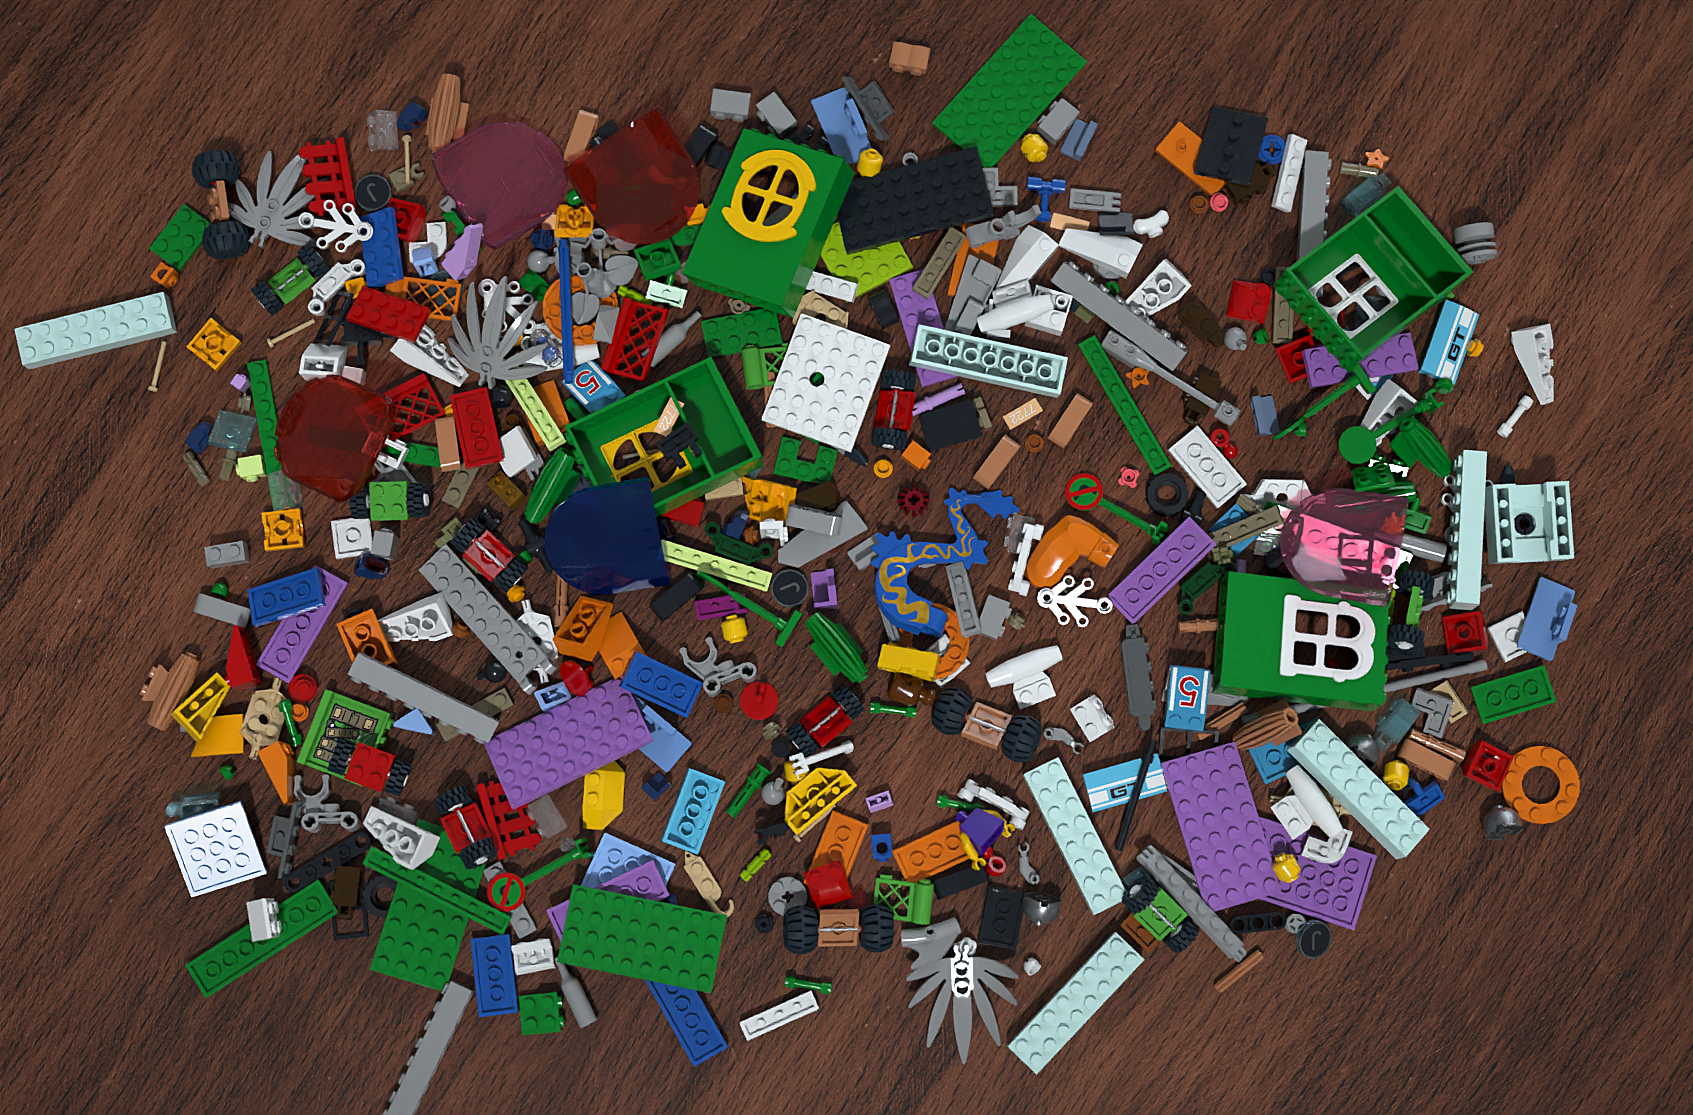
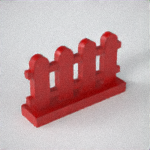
M344 137L336 138L333 144H330V141H325V145L311 146V142L306 143V146L300 148L298 155L302 159H308L309 162L308 165L302 168V175L312 179V183L306 185L305 192L308 195L315 196V201L310 202L308 205L309 212L313 214L318 213V217L328 212L324 209V202L326 200H321L320 195L334 193V199L328 200L335 202L336 209L340 215L343 214V205L347 203L353 205L356 212ZM327 157L328 163L314 164V158ZM317 176H331V181H317ZM328 203L327 209H332L333 204ZM347 206L345 209L347 213L352 210L351 206Z
M491 781L487 787H485L484 783L476 785L485 820L492 835L491 840L498 852L497 860L506 859L505 854L510 853L511 857L515 856V851L528 847L530 851L535 850L534 845L540 843L541 837L537 833L530 834L528 827L534 825L535 818L533 815H524L523 808H526L529 803L513 810L509 801L501 803L498 796L505 794L501 783L494 784V781ZM489 798L494 799L495 805H490ZM518 810L519 818L505 821L504 814ZM499 816L501 823L496 824L494 817ZM524 829L525 836L511 840L509 833ZM501 835L505 836L506 842H501Z

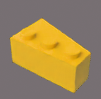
M888 642V645H882L877 667L881 670L894 673L902 672L923 680L935 682L940 658L934 652L918 651V649L913 647L902 648L899 647V644Z
M218 672L215 673L171 713L172 717L196 742H199L230 686H228L227 682Z

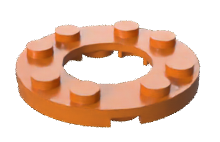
M578 274L571 275V295L578 292L585 294L583 280ZM559 278L549 287L544 296L543 317L552 334L562 340ZM615 292L609 297L599 298L600 305L619 308ZM596 320L590 325L576 326L572 324L573 345L584 346L599 342L593 340Z
M932 603V607L948 615L944 629L950 637V646L947 653L940 658L935 679L940 680L952 675L962 666L969 652L970 640L969 637L963 638L955 611L944 605ZM897 627L901 641L898 643L899 647H913L912 639L914 634Z
M1535 746L1523 749L1514 755L1501 789L1508 808L1515 810L1522 820L1534 824H1547L1562 819L1573 809L1579 796L1580 781L1575 766L1563 753L1550 747ZM1535 766L1550 768L1558 778V794L1552 801L1546 804H1537L1530 801L1522 790V780L1525 773Z

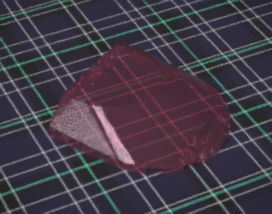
M502 121L485 124L433 152L431 155L438 181L447 194L454 199L456 207L469 225L479 223L483 225L481 242L493 250H497L552 216L561 204L567 188L566 165L558 148L542 132L539 131L538 133L528 128L529 125L519 122L502 123Z
M1343 488L1325 490V493L1316 496L1310 495L1302 500L1294 511L1289 513L1282 526L1280 549L1286 568L1301 585L1318 594L1387 607L1392 595L1405 532L1408 498L1366 491L1356 492V490Z

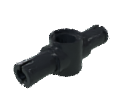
M1199 491L1195 492L1191 505L1187 509L1185 508L1181 515L1180 525L1189 516L1200 525L1203 517L1201 515V508L1206 494Z
M526 518L518 522L517 524L526 537L524 544L531 556L539 559L546 573L554 570L556 566L548 554L549 546L542 534L535 532L531 523Z

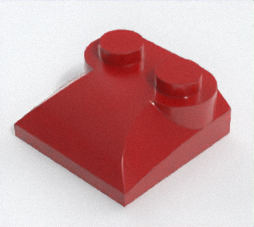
M390 198L387 208L392 207L395 209L398 239L406 243L415 242L419 237L426 218L425 207L420 204Z
M1233 280L1226 317L1263 325L1271 296V287L1264 283L1255 284Z
M1311 335L1275 349L1289 384L1307 378L1302 351L1316 348Z
M1482 611L1442 617L1448 655L1488 649V638Z
M1478 740L1471 747L1462 768L1463 775L1467 779L1474 780L1499 792L1514 756L1482 740Z
M840 860L803 872L816 910L853 897Z

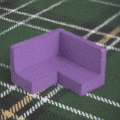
M826 569V571L811 573L814 610L838 609L834 570Z

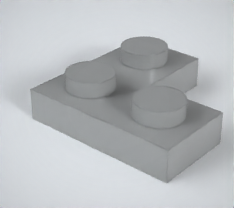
M982 168L992 207L1017 206V186H998V168Z
M1417 688L1411 707L1429 714L1423 732L1442 738L1455 701Z

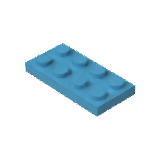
M1319 717L1300 725L1301 731L1303 732L1311 722L1318 720ZM1298 736L1275 747L1271 741L1261 747L1248 749L1264 785L1285 776L1286 772L1297 765L1301 768L1303 767L1286 750Z

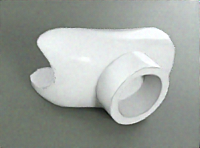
M1160 210L1151 218L1137 219L1133 226L1134 231L1138 234L1148 233L1149 238L1161 235L1163 233L1162 227L1168 223V213Z

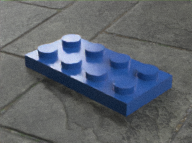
M388 207L359 217L361 222H367L373 228L372 237L367 241H362L367 287L376 289L404 279L395 209ZM363 228L361 229V235H365L367 229Z
M318 568L248 589L252 624L255 627L325 606L321 573Z
M635 651L619 687L687 718L703 683Z
M510 934L470 939L479 1017L518 1013Z

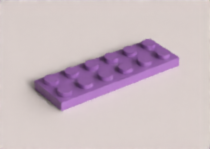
M924 269L889 279L911 352L916 328L919 324L944 330L933 292L929 299L926 300L912 291ZM915 367L922 388L958 377Z
M1411 333L1395 336L1359 364L1369 379L1412 372L1419 369ZM1326 346L1302 351L1310 388L1347 382L1346 379L1352 376L1351 372L1348 373L1339 365L1338 360L1327 351Z
M1189 516L1107 598L1134 624L1217 544Z
M315 564L312 569H320L325 606L282 619L256 663L257 666L287 683L297 674L349 585L347 582Z
M654 860L594 887L596 889L655 901L669 896V892ZM570 899L546 910L560 941L562 940Z

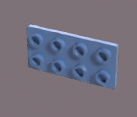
M844 87L811 101L833 155H841L845 158L846 163L851 165L858 162L862 151L872 149L867 138V130L853 98L850 99Z
M1540 577L1516 647L1545 660L1552 661L1558 643L1564 642L1567 639L1577 609V605L1572 603L1575 591Z
M633 695L654 742L639 748V750L665 772H669L692 743L636 695Z

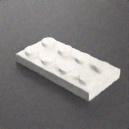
M1198 426L1168 449V452L1199 489L1206 494V497L1216 509L1247 485Z

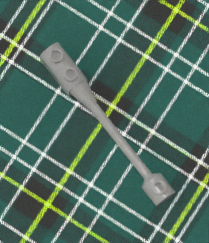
M1111 330L1105 337L1101 347L1111 356L1132 369L1137 366L1150 372H1155L1214 409V417L1221 420L1222 423L1231 427L1241 412L1240 409L1225 400L1220 403L1212 400L1159 367L1143 349Z

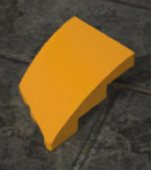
M742 476V482L745 483L747 494L744 496L747 503V511L750 514L749 518L764 522L765 519H775V521H783V525L788 526L785 524L789 504H795L797 488Z
M244 714L213 717L202 739L196 743L191 757L245 753V738L240 733Z

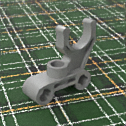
M1037 204L1021 214L1015 215L1014 211H1010L1003 218L966 228L964 231L970 248H977L989 242L1001 239L1008 240L1019 236L1020 231L1018 228L1036 219L1041 214V211Z
M711 637L706 638V643L710 647V654L703 662L691 661L688 658L687 649L684 647L680 649L685 666L704 681L703 688L710 697L720 695L722 685L739 678H742L747 683H751L758 676L756 667L749 662L735 667L733 661L730 660L715 666L718 651ZM746 669H749L750 671H753V674L751 676H748L747 674H744V671ZM711 683L717 684L714 691L708 690Z
M324 774L322 776L323 788L318 794L313 796L306 795L302 791L303 778L299 775L294 777V794L298 800L303 801L302 807H304V813L306 814L301 820L304 829L310 833H317L322 828V824H341L342 827L350 832L357 831L360 828L361 820L353 812H340L339 804H322L331 793V777ZM350 818L355 820L351 826L347 824ZM315 819L316 823L312 824V827H308V823Z

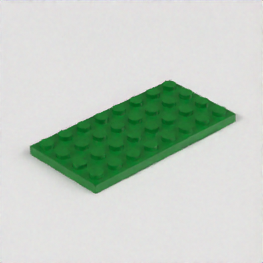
M1030 14L937 116L932 125L961 150L977 147L982 168H993L1085 67L1087 61Z
M418 819L417 827L440 837L433 855L417 866L416 869L475 898L486 864H483L481 867L477 866L475 869H466L459 855L460 853H455L443 826ZM398 882L370 970L443 991L444 986L449 982L469 918Z
M573 884L557 962L711 993L727 915Z

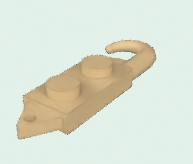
M685 851L684 868L710 910L729 917L734 910L733 901L729 900L730 907L725 912L718 908L715 902L721 896V888L701 856L697 857Z

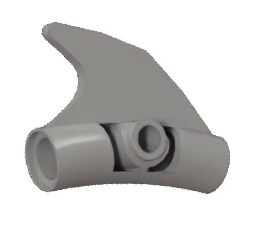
M955 917L929 926L901 930L902 947L911 948L919 953L918 959L911 965L912 970L925 967L943 958L961 933L960 926Z

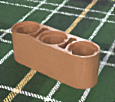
M584 110L579 111L564 153V161L583 166L590 147L589 142L592 141L598 124L599 115Z
M1077 393L1048 439L1064 449L1093 403Z
M454 416L435 419L442 472L462 469Z
M1005 434L976 472L973 479L989 489L1021 445Z
M1409 739L1404 740L1397 754L1398 758L1443 781H1448L1456 765L1453 761Z

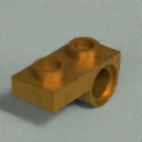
M501 471L487 483L512 510H515L527 498Z

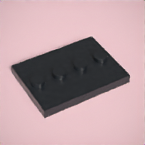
M1213 106L1194 174L1250 186L1268 118Z

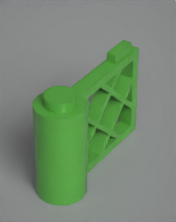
M782 343V347L765 349L756 348L755 345L744 347L745 349L741 353L746 389L754 390L774 386L775 381L768 382L767 374L771 369L777 374L779 373V370L774 366L779 359L783 362L784 358L782 356L787 352L790 343ZM766 353H772L777 357L772 365L765 360Z
M881 874L880 878H876L874 904H879L884 900L891 911H893L894 920L909 921L916 924H930L934 884L930 883L931 880L919 879V882L894 880L892 875ZM880 883H888L892 891L884 896L880 891ZM902 885L910 886V893L906 898H903L897 891ZM893 892L901 900L894 907L887 900V897ZM903 903L908 909L907 916L899 915L895 908Z

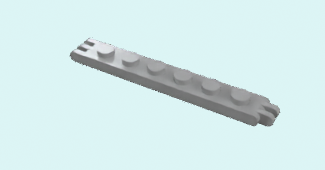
M1148 845L1136 857L1143 867L1227 957L1234 958L1237 962H1240L1242 957L1247 955L1241 940L1153 846Z

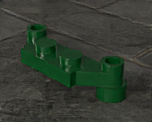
M709 522L705 526V533L711 538L716 548L714 552L747 566H751L753 562L769 559L773 556L774 550L769 543H763L759 548L721 534L720 526L716 522ZM711 528L716 529V532L713 534L709 531ZM768 549L770 552L768 555H764L763 550Z
M1208 562L1179 587L1182 591L1178 611L1182 615L1191 614L1194 610L1193 601L1220 577H1224L1227 574L1226 568H1229L1231 572H1237L1236 564L1231 562L1224 565H1211ZM1186 605L1188 607V611H1184L1182 609V606Z

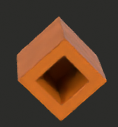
M912 441L901 455V459L919 472L922 468L925 470L931 463V453L915 441Z

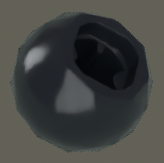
M499 385L491 390L490 401L496 408L505 409L513 403L514 395L509 387Z

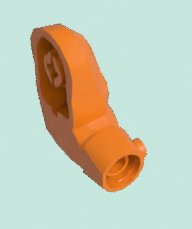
M1067 515L1042 536L1033 552L1028 556L1024 574L1027 581H1030V584L1035 588L1041 590L1044 588L1052 589L1062 582L1068 569L1074 565L1080 556L1087 557V560L1105 568L1119 544L1105 532L1103 534L1094 525L1078 517Z

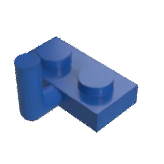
M1410 776L1408 777V785L1413 788L1416 794L1403 803L1417 817L1445 799L1443 792L1435 781L1422 789L1418 782Z

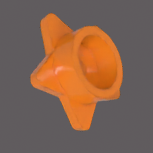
M1377 149L1374 153H1365L1368 159L1366 165L1383 169V163L1389 160V157L1381 154L1380 149Z
M1135 366L1133 371L1126 374V377L1132 380L1134 388L1139 384L1148 385L1147 375L1150 371Z

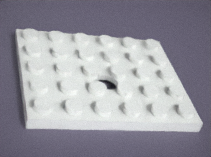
M801 313L761 420L851 453L891 345ZM815 372H819L824 376V383L818 387L810 383V376Z

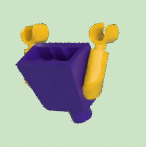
M976 808L970 815L961 810L955 819L961 823L960 840L969 858L973 859L972 868L974 870H980L977 866L978 861L982 866L986 864L985 860L979 858L978 855L982 856L1001 834L1004 837L1011 836L1008 829L1011 832L1015 830V826L1013 824L1007 825V821L995 810Z

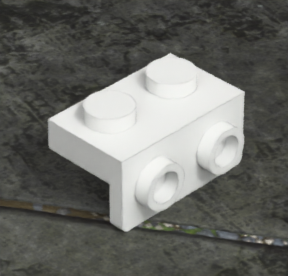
M765 519L764 522H760L761 539L780 538L781 548L785 543H788L787 527L783 526V521Z
M1095 695L1070 709L1089 742L1114 728L1112 718L1106 714L1101 700Z
M540 938L534 942H520L511 946L516 975L555 968L553 946L550 939Z

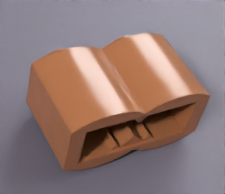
M893 42L889 67L895 72L910 71L912 75L916 76L926 74L930 48Z

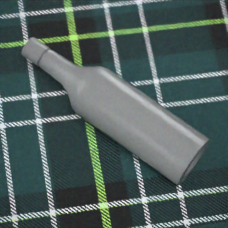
M698 311L683 323L673 324L661 335L651 363L652 368L685 340L688 329L702 317ZM648 347L640 353L643 358L649 354Z
M1374 532L1373 535L1374 539L1412 552L1413 556L1441 563L1447 550V544L1408 534L1390 536Z
M556 958L554 961L562 976L561 989L581 1029L598 1019L578 978L571 975L566 965L557 962L558 958Z

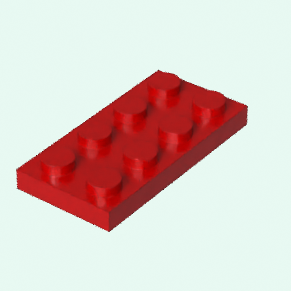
M362 286L346 319L349 322L415 343L431 310L429 307Z
M484 387L450 395L466 470L504 461L488 388Z

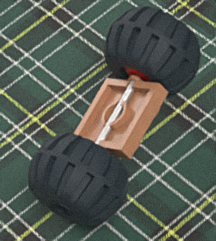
M212 150L202 152L195 157L192 163V174L199 186L211 189L207 194V201L212 209L210 221L214 223L204 230L202 245L205 252L213 259L225 260L241 257L247 253L250 247V235L242 223L227 221L229 219V211L225 187L233 185L238 180L240 175L239 162L230 151Z
M952 687L942 691L932 714V724L939 732L946 735L961 733L962 737L995 750L998 749L1002 741L1001 750L1011 761L1023 763L1032 759L1043 731L1042 725L1038 720L1029 715H1016L1012 718L1010 714L976 702L972 710L973 700L964 690Z
M881 904L868 905L860 913L858 909L819 910V924L815 910L808 906H794L784 913V946L794 954L803 955L810 953L817 947V943L818 947L857 946L858 933L861 947L869 952H884L893 944V914L890 908Z

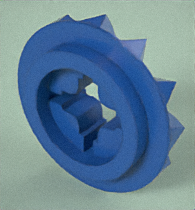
M1276 135L1263 137L1258 155L1259 159L1264 164L1271 163L1274 165L1280 163L1286 143ZM1271 143L1273 149L1278 150L1274 152L1272 157L1270 155V152L1266 151L1270 148Z

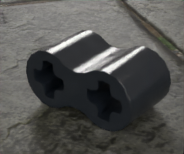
M711 145L704 164L725 173L733 152Z
M885 290L867 298L882 330L899 322V318Z

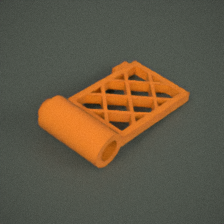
M404 277L402 280L385 285L384 293L407 301L413 299L418 304L414 297L424 291L429 299L421 305L426 306L432 302L436 307V310L428 318L451 321V317L444 316L441 310L450 304L453 308V314H455L457 319L462 284H458L459 280L455 281L454 279H447V282ZM409 282L417 283L421 289L411 294L408 290ZM435 285L440 291L430 297L425 289ZM449 288H457L456 295L449 300L444 291ZM440 294H443L447 302L438 308L433 300Z

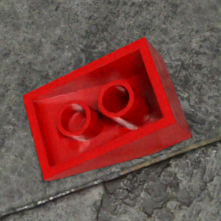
M236 625L233 626L225 679L228 686L231 685V688L243 690L262 684L246 629Z

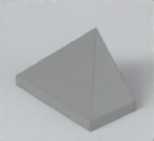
M600 305L593 340L612 343L620 308Z

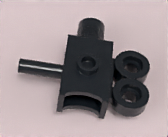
M352 299V301H351V303H350L349 306H352V305H353V303H354V301H355L354 299ZM346 301L343 302L341 310L343 309ZM347 309L345 318L341 322V325L344 327L341 346H358V366H365V346L382 345V339H397V337L349 322L346 316L350 310Z

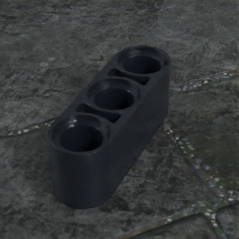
M702 124L676 158L672 168L689 178L707 155L711 145L715 144L719 134Z
M691 572L651 604L650 608L660 621L663 622L696 596L705 586Z
M979 863L977 866L980 870H974L971 866L932 881L931 884H934L937 900L990 881L986 867Z
M1280 912L1241 915L1230 918L1228 928L1235 934L1280 930L1285 927L1287 920L1285 915ZM1275 915H1278L1281 919L1279 926L1272 924V918ZM1256 917L1260 918L1262 922L1261 927L1257 929L1252 924L1253 919ZM1237 919L1242 922V928L1238 931L1233 927V923Z

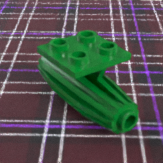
M1414 416L1404 419L1399 427L1400 432L1389 444L1396 455L1405 462L1404 464L1408 468H1411L1418 459L1425 468L1438 478H1444L1451 474L1453 465L1444 447L1431 431Z
M559 447L553 456H548L532 486L533 489L524 512L526 520L533 524L542 522L556 503L565 507L582 476L581 473L572 469L576 457L570 450Z
M1377 464L1367 468L1359 467L1356 470H1351L1355 489L1336 495V499H1333L1334 511L1338 510L1339 514H1363L1395 508L1416 500L1413 481L1394 482L1390 464Z
M820 611L805 622L815 641L810 645V648L833 676L841 672L853 683L857 681L859 684L868 677L866 675L868 669L860 657L863 650L840 622L835 625Z

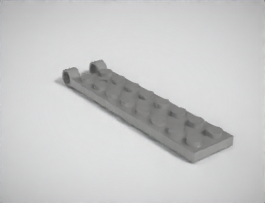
M445 544L419 569L437 592H442L445 601L516 679L520 687L527 694L530 695L537 689L535 683L527 675L538 664L549 675L558 668L448 544ZM518 651L523 653L521 658H517L516 654Z

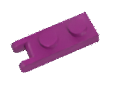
M731 596L694 601L698 621L749 612L748 608L740 609V603Z

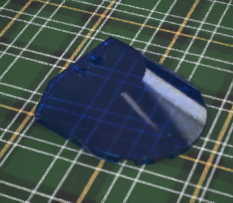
M649 477L579 490L569 495L568 499L561 505L558 504L550 515L544 535L545 552L554 571L569 585L584 592L605 595L671 585Z

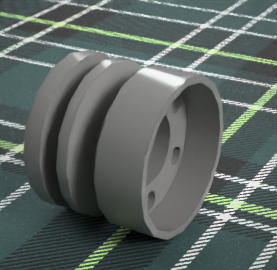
M1485 222L1465 225L1453 231L1455 244L1464 245L1457 249L1456 252L1458 255H1461L1460 257L1466 264H1480L1498 257V251L1494 250L1497 247L1496 243L1487 242L1495 237L1492 223Z

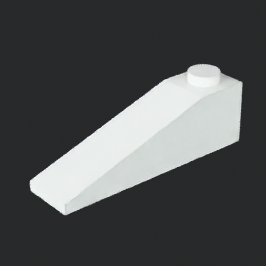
M1028 225L1016 239L995 290L1025 280L1030 281L1057 251L1059 245L1044 232Z
M1066 228L1058 245L1119 276L1127 278L1143 244L1126 236L1100 235L1098 232Z
M1165 259L1124 304L1129 308L1131 306L1135 307L1141 312L1139 315L1145 319L1179 300L1192 285L1174 265Z
M1550 324L1511 332V342L1514 346V351L1540 404L1545 405L1553 402V377L1550 375V369L1553 366V360L1550 359V349H1553V338Z
M424 325L415 343L399 338L390 351L405 363L458 387L469 376L454 357H450L445 351L446 346L443 343L439 344L434 337L436 334L427 325Z
M1388 379L1376 393L1360 426L1373 432L1417 406L1418 401ZM1400 425L1376 438V447L1381 444L1385 436L1394 434L1396 432L1395 429Z
M442 592L417 601L378 620L389 642H398L400 640L418 641L419 639L437 641L454 634L451 629L450 608Z
M373 806L370 807L363 823L371 834L383 844L384 849L390 852L397 863L411 870L433 855L440 837Z

